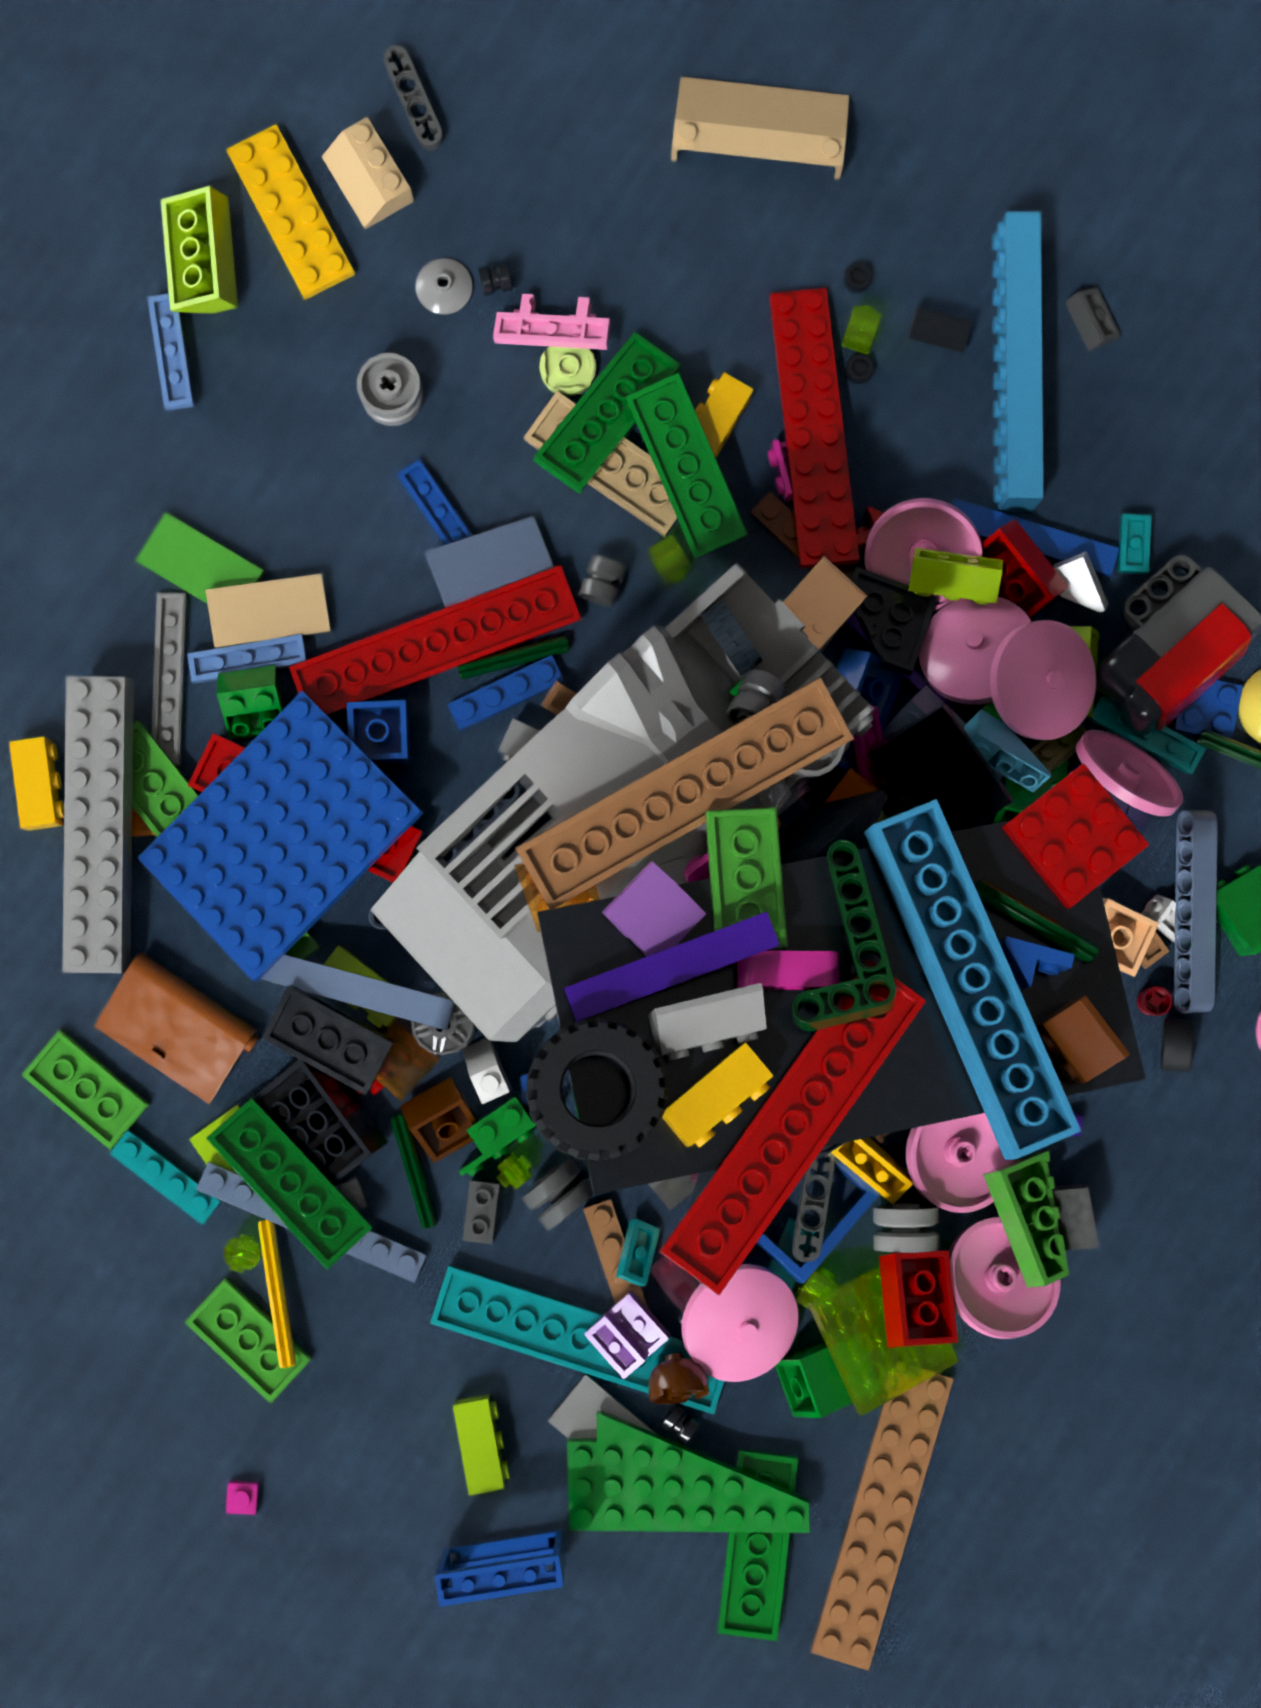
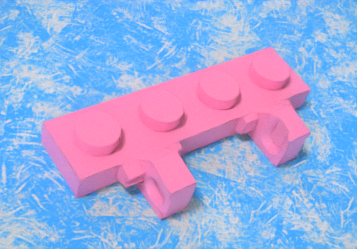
M522 294L520 310L514 309L513 313L497 312L493 334L495 343L608 350L611 328L610 318H596V314H591L592 304H590V297H578L576 315L539 314L535 312L536 300L533 294Z

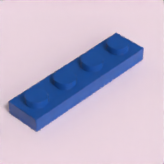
M550 655L447 705L461 732L550 690L555 681L561 684L565 681L553 656Z

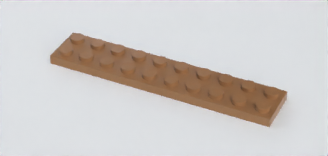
M818 678L526 841L515 849L547 907L554 909L706 823V811L729 810L854 738L821 678Z
M895 1359L810 1648L811 1653L869 1671L954 1380L952 1377Z

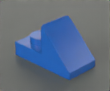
M1008 936L998 940L1014 978L1022 990L1031 987L1036 965L1039 972L1049 975H1059V972L1072 968L1075 954Z

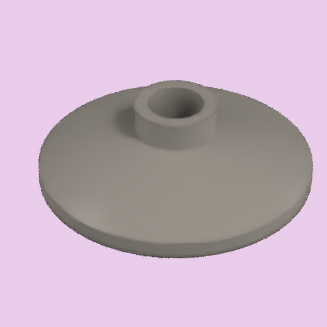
M442 258L429 262L421 269L416 279V293L419 301L427 310L435 314L449 315L460 311L466 306L472 295L473 284L468 270L461 263L452 259ZM442 279H446L448 281V285L445 287H441L438 285V282Z

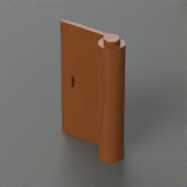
M142 952L134 958L94 1025L96 1029L209 1105L214 1100L239 1057L245 1051L251 1053L260 1040L257 1037L258 1030Z

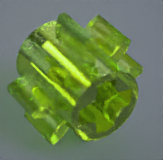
M513 1153L497 1166L501 1174L496 1178L505 1188L511 1184L516 1190L532 1177V1174L528 1171L532 1164L524 1154L518 1158Z
M241 1234L240 1238L233 1237L226 1243L223 1257L226 1260L225 1264L231 1265L230 1270L243 1273L244 1269L251 1270L258 1264L261 1251L258 1247L259 1243L253 1242L254 1237Z

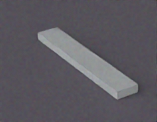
M157 592L151 735L175 765L181 766L187 594Z

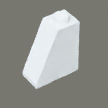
M485 1038L462 1049L470 1079L482 1104L513 1090L492 1041Z

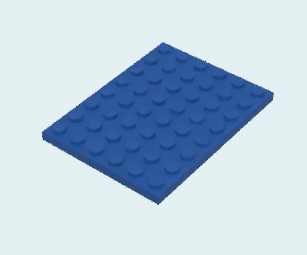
M301 691L148 846L138 859L253 982H258L422 816L423 812L305 692Z

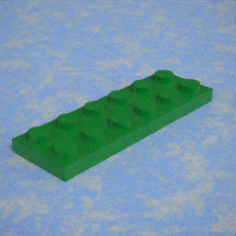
M634 332L534 455L533 461L578 494H581L637 424L625 397L676 374L680 370L681 364Z
M676 373L626 396L625 398L694 558H699L748 536L680 374Z
M252 1098L206 1137L210 1145L327 1271L372 1230L370 1224Z
M738 1449L736 1468L791 1492H795L798 1456ZM728 1533L717 1627L718 1634L771 1641L778 1640L790 1533Z

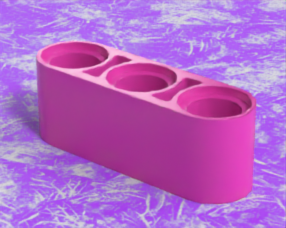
M835 951L761 952L737 961V988L761 983L763 990H814L840 983V953Z

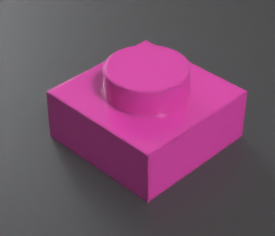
M229 1481L227 1484L226 1514L256 1515L258 1513L259 1482Z

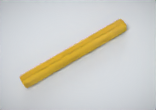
M262 1220L258 1222L278 1361L280 1368H288L296 1365L276 1228L275 1223Z

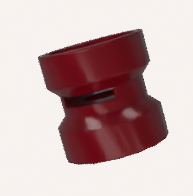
M1147 987L1138 993L1136 1005L1139 1011L1147 1016H1161L1170 1010L1172 997L1163 987Z

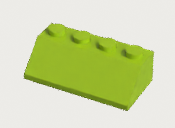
M211 186L161 199L170 311L214 314L238 308L228 197Z

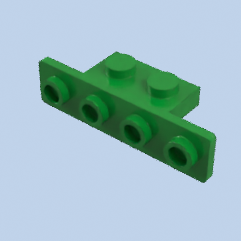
M516 1096L466 1130L482 1154L459 1169L458 1172L461 1176L467 1172L470 1177L485 1167L482 1163L491 1156L495 1160L509 1151L508 1144L516 1139L521 1143L534 1134L532 1128L536 1124L533 1123Z

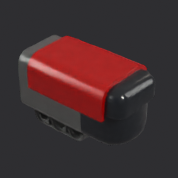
M1184 555L1176 556L1126 601L1123 619L1134 632L1115 648L1096 669V689L1121 714L1120 720L1137 735H1147L1155 729L1161 731L1246 654L1249 644L1257 637L1261 628V615L1215 570L1210 567L1203 570L1191 558ZM1183 569L1187 575L1179 577L1173 573V570ZM1162 588L1166 594L1164 596H1156L1151 590ZM1140 607L1145 613L1137 616L1132 614L1130 609Z

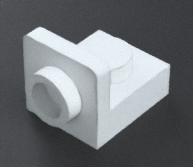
M1155 895L1146 904L1141 915L1158 922L1157 929L1175 943L1176 903L1166 897Z

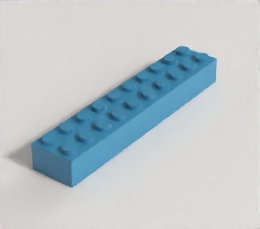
M1006 211L1002 221L997 223L996 233L992 234V250H996V260H993L992 278H997V288H993L992 305L997 306V316H994L992 321V333L997 334V344L993 345L992 351L993 362H997V372H994L992 382L993 390H997V400L993 402V418H997L998 429L993 431V446H998V457H994L993 473L998 474V485L994 486L993 500L994 503H998V512H1033L1043 499L1041 212Z
M937 799L870 826L864 834L1004 1159H1018L1081 1132Z

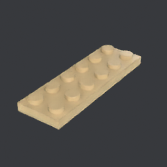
M556 391L525 434L524 440L539 450L576 404ZM625 438L588 485L666 537L678 520L651 456Z

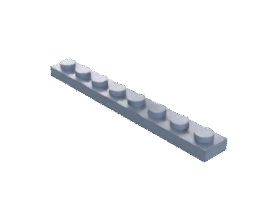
M211 1161L207 1163L196 1190L287 1228L236 1172ZM372 1230L346 1253L414 1283L427 1255L422 1251Z

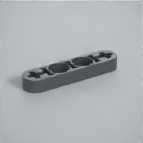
M391 46L385 51L383 57L388 75L419 145L426 151H435L443 143L439 122L408 52L402 46ZM397 56L401 59L404 71L399 73L392 57ZM404 80L414 81L416 84L414 90L410 92L401 90L400 84ZM415 105L425 106L427 111L424 116L415 117L411 114V110ZM427 123L430 132L434 134L435 140L429 141L426 138L423 125Z
M831 1152L823 1156L828 1158V1162L823 1163L820 1173L826 1172V1178L821 1175H810V1170L817 1171L818 1161L816 1160L803 1176L792 1243L793 1255L801 1262H812L819 1257L821 1252L835 1165V1156ZM812 1180H818L824 1186V1192L820 1197H813L808 1191V1185ZM807 1210H814L819 1215V1222L815 1227H809L803 1221L804 1213ZM801 1229L806 1232H817V1238L810 1236L809 1246L814 1247V1252L808 1253L807 1257H804V1251L799 1250V1245L805 1244L807 1235L800 1234Z

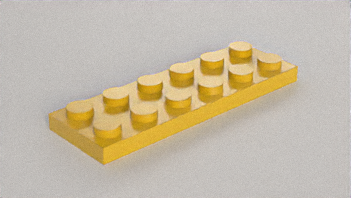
M277 124L226 149L304 300L355 275Z

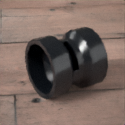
M506 262L498 263L495 267L496 269L487 266L478 268L484 296L493 295L499 288L503 292L512 290Z
M677 1403L666 1413L659 1426L665 1432L670 1431L674 1435V1439L679 1444L684 1445L698 1429L701 1422L694 1416H688L685 1413V1408Z

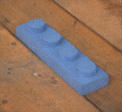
M169 293L149 296L147 298L164 408L166 411L194 407L181 312L170 311Z
M302 634L187 654L191 682L193 684L217 680L218 673L276 665V669H283L307 660L304 636Z

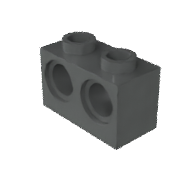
M474 1178L470 1180L462 1241L486 1244L494 1242L501 1182Z

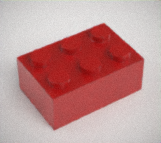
M1016 519L997 529L982 542L983 557L1003 560L998 597L1015 603L1030 619L1069 588Z
M949 1250L892 1253L879 1256L887 1347L958 1343Z

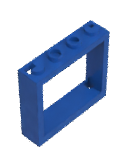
M835 1157L834 1166L861 1189L862 1193L825 1234L819 1257L812 1262H801L798 1266L764 1234L756 1243L759 1248L799 1284L805 1283L880 1195L837 1157Z
M562 1530L444 1548L435 1573L439 1607L564 1587L567 1558ZM550 1537H555L554 1545H550ZM459 1552L460 1560L451 1563L450 1553ZM553 1564L552 1570L546 1571L545 1565Z

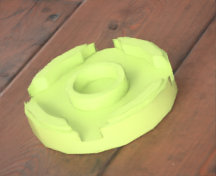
M548 347L541 356L539 366L541 378L550 391L554 393L558 391L566 397L580 395L586 391L595 379L597 368L594 354L590 349Z

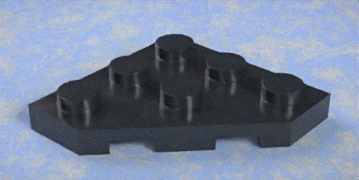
M855 566L850 580L867 595V598L856 609L854 614L882 666L910 676L913 672L938 596H919L913 591H908V585Z

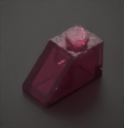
M664 1256L651 1266L650 1272L667 1296L684 1314L686 1305L691 1295L699 1286V1283L694 1277Z

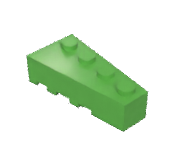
M1049 1151L1030 1154L983 1174L1027 1288L1046 1286L1069 1275L1063 1235L1059 1234L1058 1219H1060L1059 1209L1055 1207L1052 1189H1055L1053 1176L1050 1177L1048 1162H1050Z

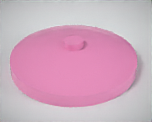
M931 498L907 500L888 509L873 525L865 547L866 570L908 586L910 584L915 548L983 557L981 538L970 518L952 504ZM935 595L938 597L933 612L939 611L947 604L953 602V600H948L941 595Z
M998 597L997 603L990 602L987 605L977 604L973 600L963 598L947 604L930 619L918 654L920 666L927 682L938 694L953 702L966 705L992 703L990 671L994 655L1003 639L1018 626L1031 622L1030 618L1019 606L1002 597Z
M1051 620L1028 622L1012 630L1000 643L991 665L990 690L995 708L1001 719L1010 729L1029 739H1057L1076 729L1087 716L1096 690L1095 664L1091 652L1081 636L1069 626Z
M1088 730L1077 742L1076 752L1081 763L1088 767L1105 789L1125 803L1156 816H1171L1182 804V791L1172 775L1151 755L1128 740L1110 732Z
M985 1113L911 1128L906 1146L907 1169L916 1190L931 1204L956 1213L974 1212L993 1203L994 1201L983 1174L1018 1160L1004 1159Z
M1000 1217L988 1218L972 1224L963 1230L953 1242L949 1250L954 1306L958 1315L970 1327L989 1337L1012 1339L1036 1331L1050 1318L1059 1299L1061 1279L1046 1286L1027 1288Z
M741 1264L720 1295L715 1294L702 1283L691 1295L682 1318L683 1343L691 1359L698 1363L707 1375L728 1382L750 1380L772 1369L790 1349L798 1328V1307L792 1291L777 1274L762 1266Z

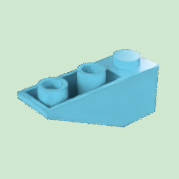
M981 709L964 726V730L990 767L1032 793L1051 777L1049 770L1004 722Z

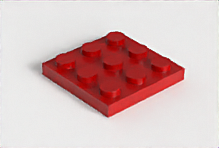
M1084 763L1002 827L1066 909L1073 907L1149 846V843Z

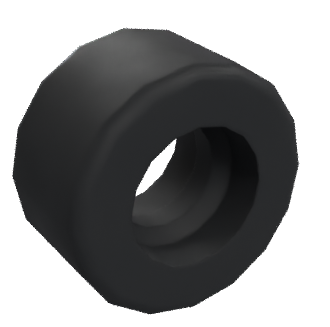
M1164 1019L1161 1070L1191 1072L1195 1031L1193 1020Z

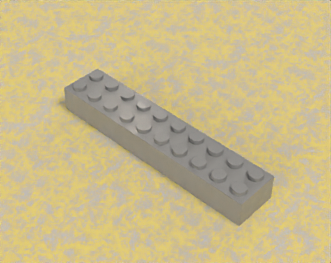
M66 676L63 972L125 973L131 964L134 680L127 677Z

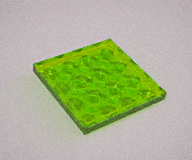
M880 1265L807 1303L858 1415H865L959 1362L951 1343L887 1347Z

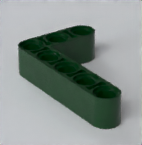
M847 840L834 842L829 847L827 858L828 870L857 979L799 994L793 1001L792 1011L796 1025L805 1031H815L889 1012L894 1007L896 1001L895 982L859 850L855 844ZM840 855H848L853 859L847 866H839L834 862L836 857ZM850 887H855L862 894L857 899H848L843 895V892ZM864 920L871 925V928L865 933H858L852 929V925L856 921ZM866 954H875L879 957L880 962L874 967H867L860 960ZM882 987L890 995L886 1000L876 1001L869 994L873 989ZM841 996H848L854 1001V1005L847 1010L838 1009L834 1003ZM811 1004L816 1006L819 1012L813 1018L807 1019L799 1014L800 1009L805 1005Z

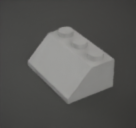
M761 983L655 1008L648 1014L656 1050L660 1056L667 1055L668 1061L688 1057L689 1049L701 1046L703 1053L724 1048L723 1041L737 1038L738 1044L759 1039L758 1032L767 1029Z

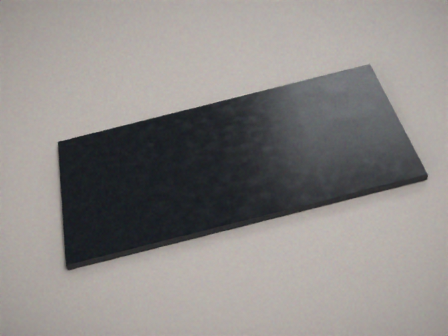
M1009 821L952 831L951 833L974 886L980 879H985L1095 943L1100 948L1093 962L1086 963L1074 956L1072 968L1059 972V975L1039 972L1036 965L1031 987L1024 990L1019 987L1035 1025L1065 1002L1087 996L1130 1053L1128 1057L1090 1081L1081 1084L1068 1081L1058 1068L1060 1062L1052 1052L1048 1053L1065 1095L1068 1096L1146 1079L1100 886L1096 887L1073 907L1066 909L1002 827ZM871 847L859 849V854L892 975L924 998L926 1002L825 1146L985 1113ZM848 855L837 856L834 860L839 866H847L853 861ZM827 856L782 864L788 947L786 949H771L767 951L839 952L840 983L852 980L856 975L829 874ZM710 878L678 884L699 905L706 915L677 945L714 932ZM850 887L843 892V895L848 899H857L862 894L855 887ZM616 897L537 912L560 1029L573 1025L576 1022L564 989L565 987L647 957L630 938L625 937L602 913ZM982 902L998 940L1008 936L1067 952ZM864 920L856 921L852 925V929L858 933H865L871 928V925ZM866 954L860 960L862 964L868 958L876 964L880 962L879 957L875 954ZM737 962L586 1018V1020L592 1021L600 1018L608 1019L609 1022L613 1023L621 1022L629 1025L628 1028L635 1033L639 1031L647 1038L645 1041L653 1048L655 1043L648 1014L655 1008L738 989ZM763 990L767 1029L758 1032L759 1039L746 1042L773 1074V1077L766 1082L770 1088L755 1101L749 1096L739 1105L743 1111L728 1124L723 1120L712 1128L715 1135L701 1147H698L695 1143L690 1147H686L662 1118L658 1121L654 1128L655 1131L651 1136L631 1152L607 1160H587L593 1195L718 1169L815 1031H805L796 1025L792 1011L794 999L799 994L810 990ZM809 1004L803 1006L799 1014L804 1018L810 1019L818 1014L819 1009ZM737 1038L723 1041L724 1048L703 1053L702 1046L689 1049L688 1057L668 1061L667 1055L658 1057L661 1066L665 1067L667 1075L665 1086L668 1088V1099L665 1100L663 1109L738 1048L741 1044H738ZM594 1055L576 1061L568 1069L577 1115L580 1121L593 1125L606 1124L615 1120L623 1113L630 1099L631 1088L626 1072L617 1062L608 1057Z

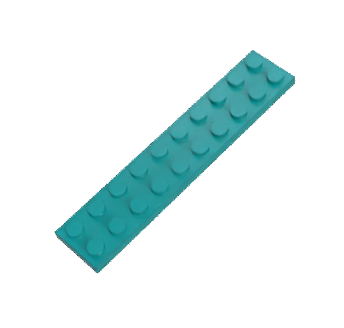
M451 1265L447 1268L430 1324L648 1394L650 1374L657 1364L665 1361L666 1355L682 1353L683 1358L691 1359L686 1351L683 1339L670 1336L664 1344L647 1357L643 1364L623 1379L584 1335L604 1314ZM706 1374L709 1384V1395L696 1400V1396L693 1394L687 1398V1402L679 1404L714 1415L724 1381Z

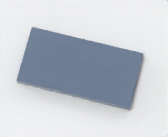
M534 516L425 552L445 607L554 568Z

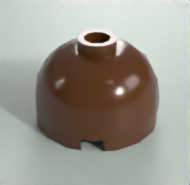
M682 1353L666 1355L665 1361L655 1366L648 1380L650 1402L655 1401L659 1405L684 1403L693 1394H695L697 1400L708 1396L710 1393L705 1371L692 1359L683 1358Z

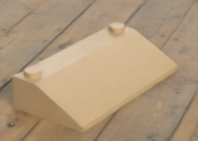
M681 77L674 123L671 161H677L679 150L833 166L835 167L834 179H840L844 162L849 95Z

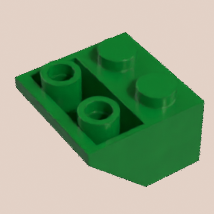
M276 665L218 673L216 694L230 740L258 736L283 711L282 688Z

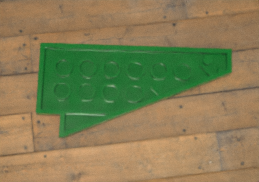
M597 1411L596 1413L597 1438H568L569 1531L810 1533L808 1498L604 1411Z

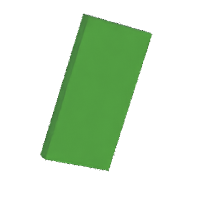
M167 512L164 513L135 560L140 565L206 604L205 590L257 583L265 573L263 569Z
M777 808L706 811L705 819L714 931L767 912L780 946L772 949H786L788 944Z
M62 1029L58 1030L21 1074L109 1150L116 1146L125 1132L130 1130L151 1105Z
M228 1277L213 1290L185 1321L201 1339L270 1404L313 1358L293 1339L296 1365L280 1368L272 1319Z

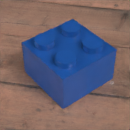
M406 700L347 702L348 737L375 764L411 763L409 704Z

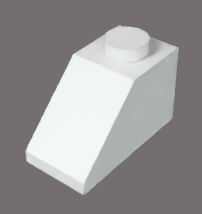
M1087 551L1053 565L1054 569L1069 587L1060 594L1061 597L1099 613L1106 610L1108 601Z

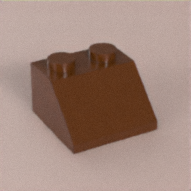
M1087 996L1065 1002L1035 1025L1047 1053L1052 1052L1060 1062L1058 1068L1062 1075L1068 1081H1074L1076 1084L1090 1081L1130 1055L1129 1051Z
M452 1077L400 1105L410 1131L433 1163L473 1141L466 1130L477 1123L478 1120Z

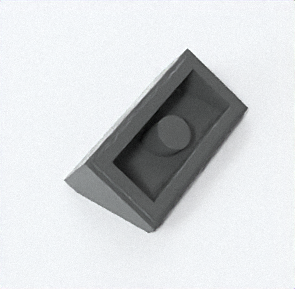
M1097 287L1078 291L1066 300V306L1088 351L1096 350L1121 338Z

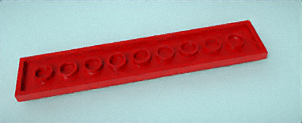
M827 289L770 293L769 303L790 483L793 493L792 500L800 569L814 568L824 556L834 566L857 564L860 559Z
M559 565L292 665L289 669L298 693L301 691L305 692L327 715H331L347 709V702H366L454 669L461 664L491 655L579 622L581 617L563 569Z
M869 958L863 963L867 967L877 965ZM894 976L896 1001L894 1007L889 1012L819 1029L814 1032L659 1250L661 1254L715 1294L720 1295L925 1004L926 1000ZM877 987L869 995L873 1000L883 1001L890 994L886 989ZM848 996L839 997L835 1003V1006L841 1010H847L854 1005L853 999Z

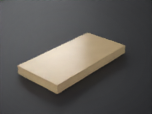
M322 573L205 590L215 648L298 634L305 636L331 632Z

